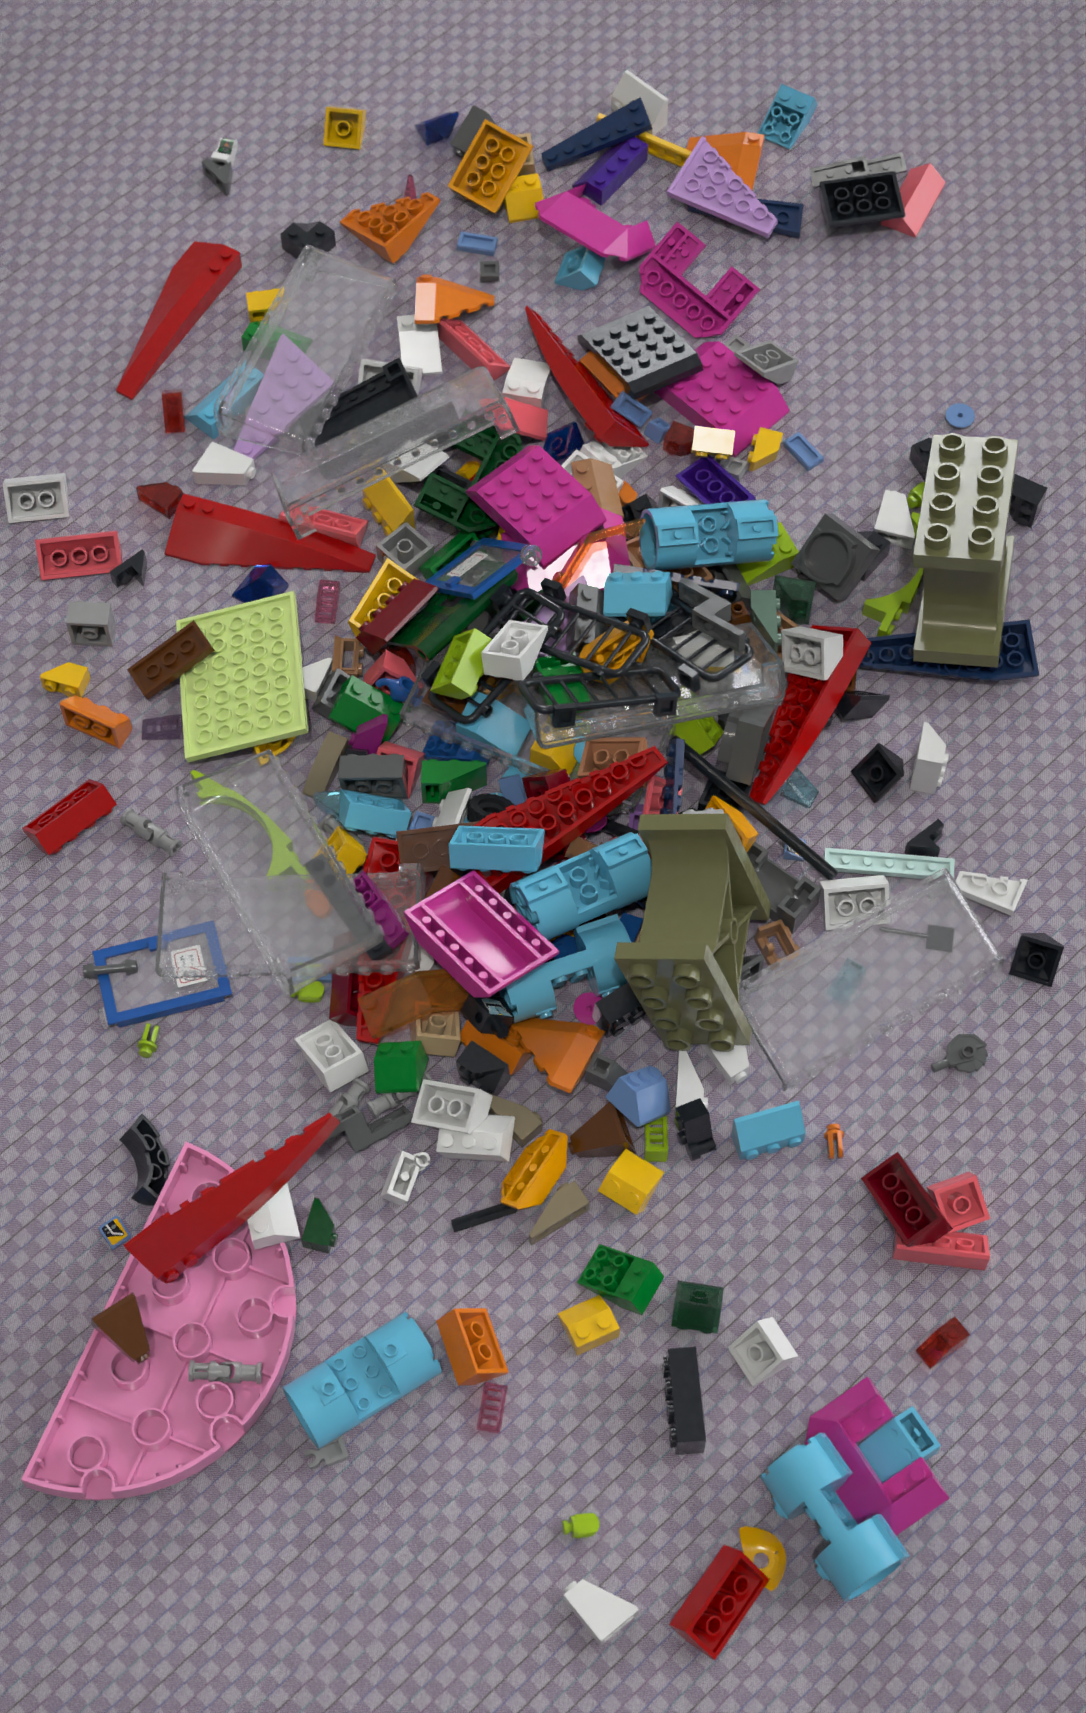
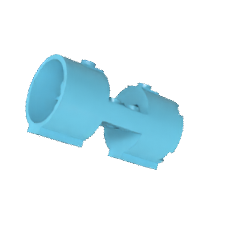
M766 499L644 509L639 523V543L644 565L647 569L662 571L770 561L774 556L772 546L777 543V537L779 536L777 515L774 516L773 510L768 509L769 502Z
M629 832L578 856L511 883L509 886L512 904L517 903V911L547 940H550L577 928L579 924L648 897L652 861L648 854V849L638 833Z
M617 914L575 928L573 932L577 953L543 963L499 990L500 997H504L514 1016L513 1024L532 1017L540 1016V1019H545L553 1016L552 1012L557 1009L554 990L562 987L566 981L570 980L572 984L586 977L596 997L602 995L603 998L628 983L614 959L617 942H631Z
M406 1311L282 1387L298 1421L318 1449H321L442 1373L438 1360H433L434 1355L430 1344L413 1318L407 1319L408 1314Z
M818 1433L816 1436L808 1439V1445L802 1444L799 1446L798 1444L780 1456L767 1467L769 1473L767 1475L766 1473L761 1474L760 1478L774 1497L772 1498L776 1503L774 1508L780 1517L793 1519L806 1512L813 1521L817 1520L821 1526L819 1529L821 1535L827 1542L831 1541L832 1543L814 1560L818 1565L816 1570L822 1579L831 1581L843 1601L848 1602L884 1580L910 1555L882 1515L876 1514L871 1519L859 1525L835 1492L853 1473L825 1433Z

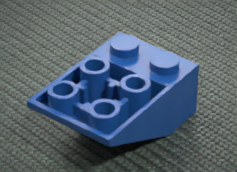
M435 723L423 750V753H425L424 759L468 762L479 760L486 762L487 767L493 751L457 737V723Z

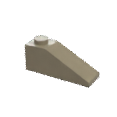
M490 1094L493 1098L488 1113L490 1115L515 1117L512 1138L522 1148L542 1132L543 1120L537 1112H531L523 1105Z
M575 1181L570 1184L568 1182L557 1188V1192H555L529 1234L531 1245L589 1211L590 1202Z

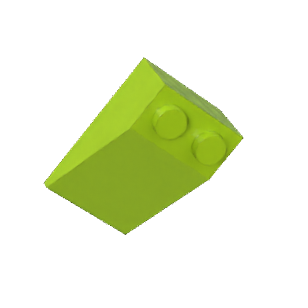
M781 522L777 523L779 536L777 537V543L772 546L774 556L770 561L736 564L748 586L794 568L791 563L799 551Z

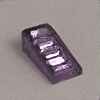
M182 714L144 719L142 721V740L184 739ZM148 726H152V732L148 733ZM157 726H160V731L156 732Z

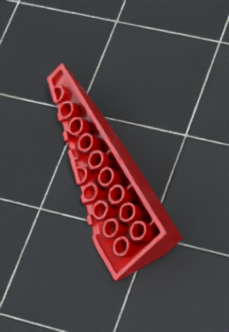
M198 241L192 243L172 267L116 388L117 393L133 401L242 268L239 251L224 244Z
M184 493L176 509L164 553L165 556L205 566L220 564V566L229 567L230 564L248 568L252 565L270 569L293 570L294 567L303 568V570L318 568L324 569V571L340 569L343 572L370 573L376 558L374 553L333 537L260 513Z
M656 746L629 756L624 761L614 762L605 769L590 772L588 776L581 779L578 777L547 790L545 794L530 797L521 804L506 807V810L497 814L494 812L474 826L545 829L542 864L621 804L667 765L668 762ZM473 869L499 894L506 890L511 883L520 880L528 874L522 871L501 872L500 870H490L484 872L479 869Z

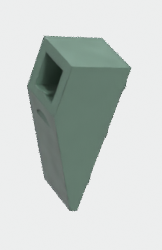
M751 590V621L772 652L777 654L778 646L782 645V634L777 631V628H781V615H777V611H780V598H776V590Z

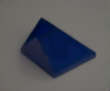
M447 112L415 124V128L427 146L449 139L459 112Z
M573 421L547 433L543 449L557 462L569 458L576 449L580 451L582 445L585 444L577 423Z
M271 564L256 565L233 592L232 597L242 603H247L283 594L289 587V584Z

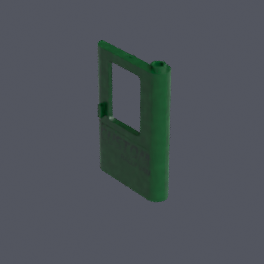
M478 562L460 576L461 581L457 584L462 585L475 572L488 573L489 575L486 577L488 578L504 565ZM514 569L475 600L464 597L453 607L439 606L450 594L435 593L427 601L429 604L387 642L388 648L392 649L394 646L414 649L422 660L429 663L452 642L454 636L462 633L492 605L490 597L503 583L511 588L518 581V572Z

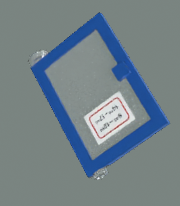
M483 537L481 540H474L469 549L425 582L439 588L437 592L475 600L522 563L528 566L539 564L542 559V551L538 546Z
M214 921L92 951L95 966L125 963V960L132 959L137 961L138 973H133L132 975H126V972L97 975L104 1007L98 1008L103 1030L115 1026L120 1028L225 1001L224 999L233 997L232 993L236 992L233 979H228Z

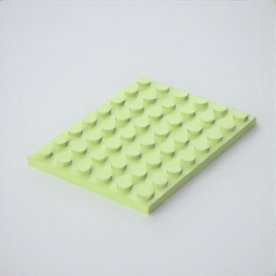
M294 591L176 621L178 632L194 620L215 650L180 676L184 752L187 762L308 733L297 602Z

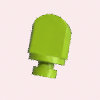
M925 482L919 483L908 493L906 500L909 508L921 507Z
M302 980L298 982V987L295 984H291L290 997L295 998V995H298V1001L318 1003L323 998L324 986L320 981Z
M146 1023L142 1040L137 1043L140 1056L150 1058L152 1052H156L157 1045L155 1043L160 1027L158 1025L154 1027L151 1041H147L151 1024Z
M591 1512L574 1514L569 1517V1522L568 1520H562L563 1535H569L570 1532L571 1537L576 1539L592 1537L598 1531L600 1522L598 1517Z

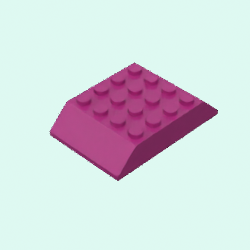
M720 341L704 342L695 349L703 364V371L659 389L654 393L695 426L734 430L735 438L732 456L736 458L751 445L753 435L758 434L760 427L770 429L787 415L790 410L777 386L734 356L735 353Z
M539 445L527 446L465 491L517 543L536 545L533 548L537 554L532 557L543 568L607 521L593 495Z
M474 870L404 911V916L417 942L473 997H490L559 954V950Z

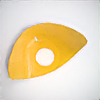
M749 1526L739 1528L743 1553L752 1562L754 1556L758 1553L767 1555L769 1559L768 1565L765 1568L759 1569L770 1579L765 1588L773 1591L779 1585L786 1568V1553L781 1541L766 1530Z

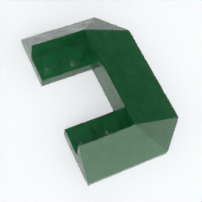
M466 408L447 441V444L483 461L470 487L523 450L519 435L500 429L497 424ZM432 472L414 503V507L468 534L495 527L497 524L466 494V489Z

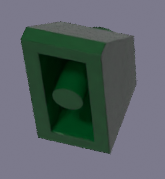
M314 1197L301 1238L303 1248L329 1254L331 1247H335L337 1244L338 1234H336L335 1226L319 1198Z

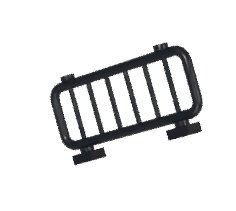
M544 578L540 583L544 594H540L558 604L563 610L575 614L562 631L560 637L551 646L544 644L540 652L593 671V677L599 681H602L605 676L610 678L624 676L650 642L648 633L652 629L648 614L630 608L626 613L629 622L627 624L565 602L564 600L567 596L562 583L548 578ZM526 596L516 605L523 609L529 601L534 599ZM540 604L532 615L536 617L543 608V605ZM513 608L503 621L507 623L509 620H515L520 612ZM554 613V615L550 618V620L547 622V625L550 626V624L555 620L556 613ZM579 616L593 620L568 653L555 648ZM529 618L527 623H531L533 620ZM596 622L610 626L586 659L572 655ZM502 624L500 625L499 631L504 627ZM614 628L627 632L603 666L589 661ZM631 634L641 638L640 643L620 668L614 670L607 667Z
M503 583L490 597L494 608L499 612L481 631L493 639L489 636L499 623L503 626L506 624L503 619L514 608L536 623L548 626V631L542 643L543 646L550 637L555 640L560 637L562 633L560 626L565 619V613L558 604L534 589L523 588L513 595L510 587ZM529 596L556 613V618L549 626L516 604L523 597ZM435 660L421 675L424 683L430 690L441 667V664ZM503 678L495 688L479 679L478 683L491 692L481 704L470 697L464 698L477 707L468 716L462 715L437 697V693L429 691V699L435 707L457 722L471 724L478 720L481 715L488 718L492 714L493 707L490 705L513 679Z
M672 587L673 595L670 603L677 608L653 623L652 629L680 610L691 617L659 639L653 637L650 640V645L681 665L678 667L680 684L695 693L701 689L699 678L707 682L721 681L746 664L753 657L754 651L750 645L749 637L745 634V649L743 650L745 654L718 673L710 674L705 669L733 649L729 647L700 668L690 660L712 646L717 640H711L687 658L676 651L700 635L701 631H696L673 648L664 644L663 640L692 621V609H694L678 599L679 594ZM624 616L612 617L621 622L628 621Z
M635 662L624 676L619 677L635 697L619 698L606 681V679L612 678L605 676L602 682L615 699L599 700L586 683V681L597 680L593 677L592 672L544 677L541 672H535L531 678L521 681L518 685L520 693L532 710L539 714H552L551 725L554 728L575 726L577 711L654 703L653 714L655 717L676 715L678 698L681 696L680 688L664 669L656 666L644 667L641 662ZM645 675L659 676L671 692L659 693ZM641 676L655 695L639 696L626 677ZM581 682L594 701L579 703L565 683ZM561 684L574 703L558 704L545 685ZM541 686L553 705H540L528 687Z

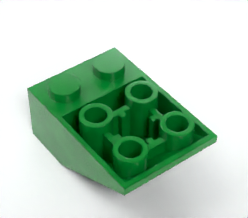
M546 656L536 659L533 673L541 672L544 677L582 673V669L580 666L559 658ZM581 682L565 683L579 703L590 701L588 691ZM561 684L545 685L558 704L574 703ZM537 686L545 706H552L553 703L541 686Z
M436 759L422 760V803L440 804L442 799H446L448 792L465 788L475 791L487 785L486 762L472 760L470 762L459 760L438 761Z
M599 1244L577 1283L625 1310L643 1315L664 1279V1275L654 1262Z

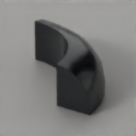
M141 1114L119 1140L131 1153L137 1168L138 1181L131 1199L146 1206H153L168 1179L170 1162L167 1149L163 1148L159 1139V1132Z

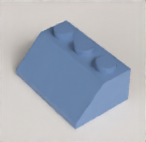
M651 1065L619 1077L605 1097L637 1127L669 1115L671 1112L667 1080L662 1076L659 1069Z

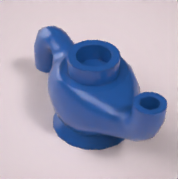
M402 676L400 679L382 678L375 683L379 688L384 685L388 686L391 692L390 696L396 702H408L410 706L415 708L422 705L423 698L413 696V693L416 692V686L406 676Z

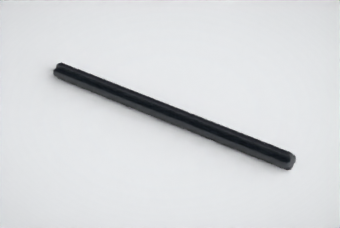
M675 735L670 741H672V740H674V739H676V738H678V739H681V738L678 737L677 735ZM685 742L684 758L828 880H833L837 876L838 871Z

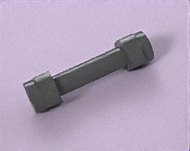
M132 959L125 960V963L95 966L94 963L83 965L84 978L89 979L96 978V975L126 972V975H132L133 973H138L137 961Z

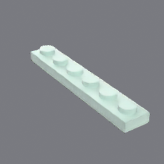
M825 848L824 860L838 872L951 882L954 880V858Z

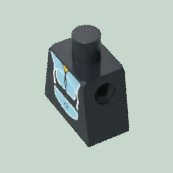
M469 993L461 1009V1013L479 1032L495 1034L500 1039L505 1038L509 1034V1027L514 1020V1016L504 997H473Z

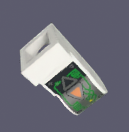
M221 137L216 152H213L211 156V161L216 163L219 168L222 167L219 165V162H225V165L229 162L233 164L238 141Z

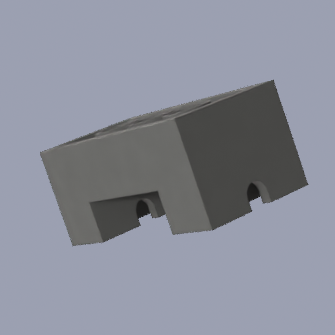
M754 842L747 855L771 903L769 918L774 922L781 919L784 925L788 926L791 934H793L818 905L821 887L805 876L798 880L768 859L769 851Z

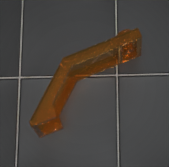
M641 518L583 535L563 569L556 572L551 580L562 583L565 589L594 541L618 534L628 540L631 536L636 538L646 520Z
M445 969L416 971L358 998V1002L370 1035L373 1039H376L431 1013L461 1011L469 992Z

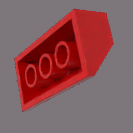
M88 779L21 829L41 852L53 855L60 851L61 846L67 841L75 840L79 836L78 833L83 829H89L95 825L98 818L110 814L113 811L112 808L117 804L104 784Z
M723 1545L669 1623V1626L685 1641L711 1659L716 1660L770 1579L741 1550Z

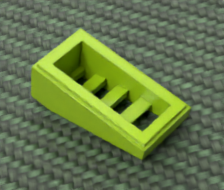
M667 1116L644 1125V1160L647 1162L667 1161ZM650 1125H662V1127H650Z

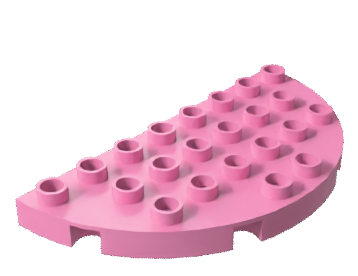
M185 1142L143 1230L168 1211L172 1215L180 1210L179 1205L186 1200L192 1202L198 1199L201 1195L200 1192L207 1187L219 1186V1180L235 1170L208 1151ZM245 1221L234 1232L199 1258L194 1266L185 1269L176 1280L167 1284L157 1279L131 1254L104 1310L132 1292L134 1293L150 1347V1358L140 1364L136 1361L133 1363L94 1329L21 1479L27 1488L45 1494L69 1499L97 1501L124 1499L172 1486L198 1473L231 1449L255 1424L269 1404L289 1360L295 1334L297 1309L296 1287L285 1242L255 1250L248 1221ZM190 1360H194L195 1363L216 1361L219 1365L225 1361L242 1362V1364L257 1365L258 1362H262L261 1384H257L254 1381L223 1383L219 1380L209 1382L208 1380L197 1379L189 1382ZM231 1365L232 1376L230 1377V1379L234 1377V1365Z

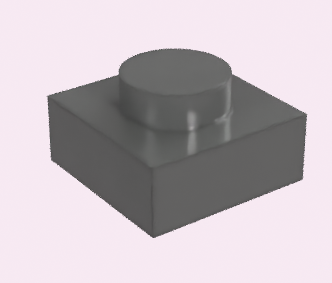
M480 261V281H499V261Z

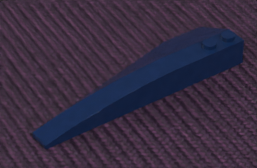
M1030 619L1004 622L998 668L913 661L916 632L867 638L871 645L859 667L992 681L1039 676Z

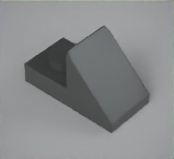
M206 158L202 161L204 175L228 196L233 177L231 162L219 168L216 163Z

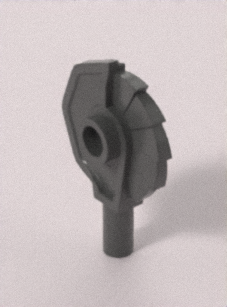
M958 1034L947 1045L945 1059L931 1064V1069L934 1073L947 1067L949 1069L957 1068L958 1071L966 1073L977 1072L986 1063L988 1053L985 1047L987 1044L975 1034Z

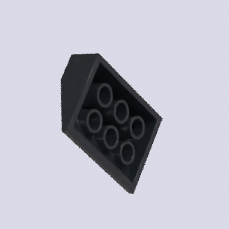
M895 171L820 182L819 198L829 228L902 218L906 215Z

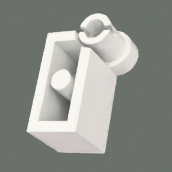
M401 1151L396 1154L380 1197L400 1206L408 1202L418 1172L426 1168L429 1164L430 1156L425 1152L412 1155Z

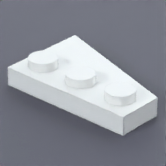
M960 871L951 892L1013 916L1028 880L1020 879L1019 881L1008 880V877L1000 876V879L991 878L986 874Z

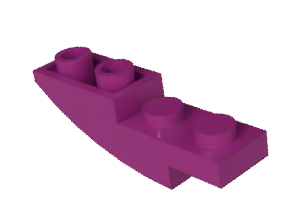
M362 871L347 885L390 947L394 949L409 935L404 926L405 923L398 912L365 871Z

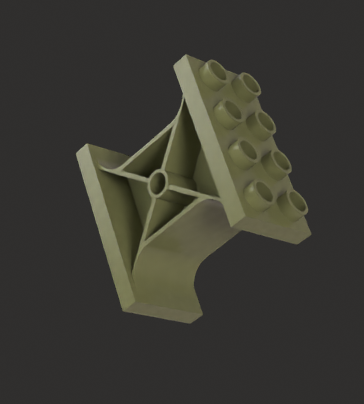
M957 433L933 435L913 552V567L924 568V587L913 649V661L998 668L1014 553L1015 536H1008L1006 534L1018 454L1017 439H1005L1001 436H989L987 438L967 437Z
M640 814L638 832L652 859L651 880L639 942H617L614 959L666 1047L676 1051H686L691 1048V1044H707L713 1050L729 1052L734 1049L735 1045H750L752 1028L739 1005L740 978L749 921L769 920L771 903L728 814Z

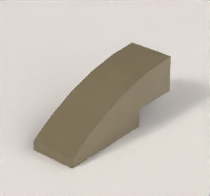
M330 731L328 732L303 789L304 795L322 802L339 771L340 756H344L347 747L349 748L348 738Z

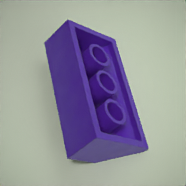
M632 137L611 146L572 185V188L586 184L583 195L602 206L647 161L648 144L636 137Z
M710 455L707 458L701 457L675 475L676 479L703 504L756 500L755 496Z

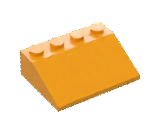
M485 119L447 187L465 199L496 214L534 146Z

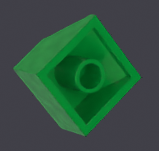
M421 1041L379 1043L374 1057L376 1094L419 1091L429 1060Z

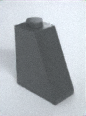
M474 105L472 106L450 142L456 155L463 158L485 119L496 125L489 113Z

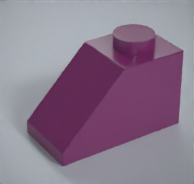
M382 714L358 725L355 733L351 732L348 745H351V748L368 750V755L377 754L387 726L388 715Z

